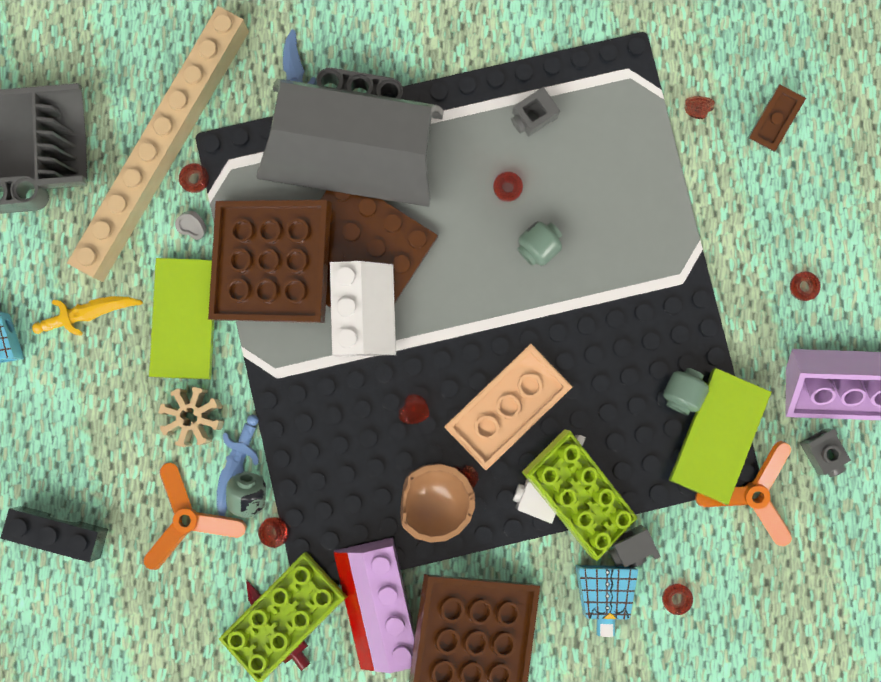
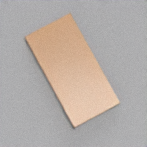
M530 344L444 427L487 470L551 409L572 386Z

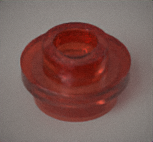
M191 163L180 171L179 182L187 192L199 193L207 187L209 174L202 165ZM192 174L199 175L197 183H190L189 179Z
M503 172L496 177L493 190L497 198L505 202H511L521 195L523 183L517 174ZM510 183L513 186V190L505 192L502 185Z
M800 272L793 276L790 281L791 294L800 301L812 300L820 292V281L811 272ZM802 281L807 282L809 285L807 292L800 289Z
M271 517L264 520L261 524L258 536L264 545L276 548L286 542L288 529L282 519ZM273 528L276 531V536L273 534Z
M672 584L664 590L662 603L670 613L682 615L692 607L693 596L686 586ZM681 594V603L673 604V595Z

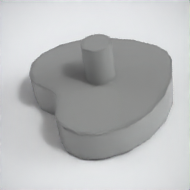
M186 211L176 219L175 227L180 234L189 235L196 240H200L206 234V225L195 211Z

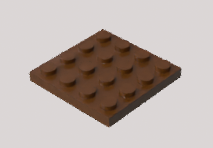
M326 190L320 199L332 202L326 305L331 308L330 262L347 261L393 264L395 304L437 240L438 235L382 199Z
M328 200L216 201L208 320L325 323L332 202Z
M424 574L409 682H528L540 585Z

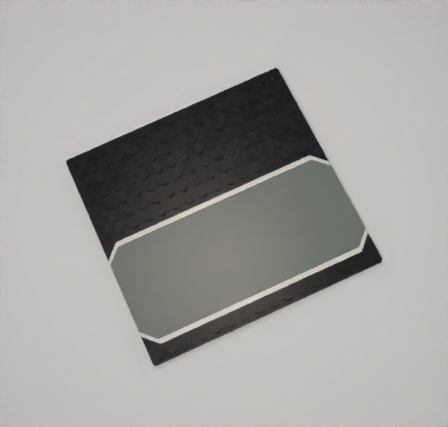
M639 32L402 86V99L438 105L444 110L442 120L431 118L427 148V172L431 198L429 207L383 200L438 235L437 240L395 303L396 355L333 356L331 308L327 305L325 323L236 321L289 565L291 566L303 553L307 552L337 585H341L334 557L335 550L393 537L400 569L405 570L568 531L557 515H555L551 524L515 508L517 502L513 501L519 483L524 485L527 479L522 471L564 429L570 430L574 436L582 435L586 437L582 447L635 514L694 501L697 492L669 481L695 412L684 415L671 409L666 405L668 401L664 398L663 393L672 374L676 371L686 372L687 368L696 370L704 375L702 380L706 384L714 368L735 376L648 35L645 32ZM544 87L559 108L560 113L555 121L550 122L528 137L525 131L519 133L511 121V118L514 117L512 114L513 107ZM386 93L382 95L386 97L396 98V96L391 93ZM535 113L527 115L531 121L538 119ZM273 116L200 132L196 135L195 139L213 221L215 218L216 201L320 200L326 190L257 179V171L269 137ZM537 221L546 225L549 223L554 224L562 234V237L559 238L562 244L561 251L544 266L530 265L517 250L520 246L518 242L520 235ZM532 344L570 383L572 388L493 465L485 470L444 426L523 350ZM753 443L735 487H744L749 482H753L759 472ZM439 463L456 468L468 479L475 492V509L470 523L460 534L447 541L430 543L414 538L403 528L400 514L401 497L405 479L411 471L422 465Z

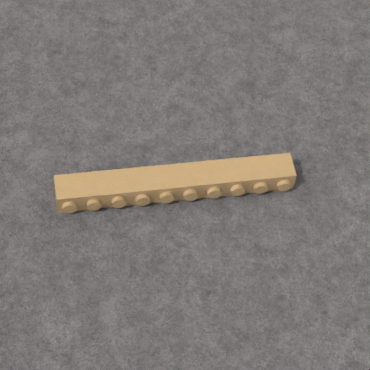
M219 6L216 7L67 264L92 278L104 282L248 35L249 30L242 18Z

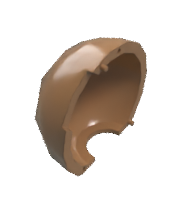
M439 463L420 466L407 475L402 490L400 514L403 528L414 538L430 543L447 541L460 534L470 523L475 509V492L468 479L456 468Z

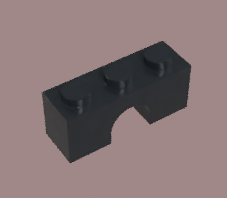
M24 506L9 508L0 539L89 563L101 558L108 533L107 528L81 521L69 522L50 517L51 513Z

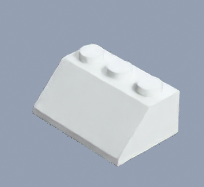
M365 261L330 262L332 355L335 357L396 355L393 264Z

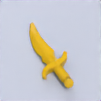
M110 296L93 299L83 305L77 304L74 308L68 310L63 302L53 300L52 304L59 307L60 314L42 320L41 323H34L32 330L36 334H41L43 331L47 332L64 326L70 333L81 336L83 332L76 329L73 323L77 321H91L108 312L129 306L142 305L143 302L130 297Z

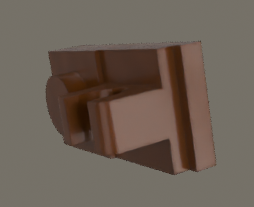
M779 84L750 132L748 139L775 152L806 98Z

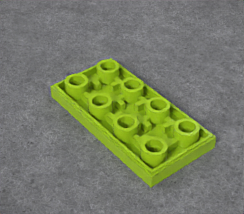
M156 258L149 377L211 380L214 321L208 320L212 260Z
M714 368L707 382L709 392L700 410L695 412L669 481L728 505L772 392Z
M564 429L522 471L524 476L588 555L596 561L638 519L570 430Z
M305 552L221 635L219 640L256 682H263L348 596L313 558Z

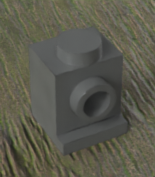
M542 87L513 107L512 114L514 117L511 118V121L519 133L525 131L529 137L550 122L555 121L560 110L546 89ZM535 113L538 119L531 121L527 115Z
M823 429L800 442L802 449L819 475L837 476L846 470L844 464L851 461L838 439V433L835 429ZM829 449L834 455V458L831 460L827 458V451Z
M642 525L623 533L612 545L613 549L609 550V554L616 567L623 565L624 567L630 566V568H634L645 563L648 556L653 557L655 560L660 558V554L648 529Z

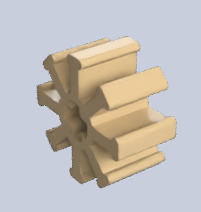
M192 387L193 394L189 401L186 395L187 390L178 388L170 394L175 397L180 406L179 409L173 408L170 404L160 405L159 414L176 416L174 422L166 426H160L162 434L173 435L174 431L182 428L175 445L190 447L192 445L190 441L193 433L197 439V445H206L212 442V438L208 437L203 426H210L213 430H221L223 428L224 420L207 418V414L217 408L222 409L223 406L220 400L211 398L209 403L201 406L205 394L208 393L207 389ZM187 412H193L195 416H198L197 421L191 422V425L190 419L186 418Z

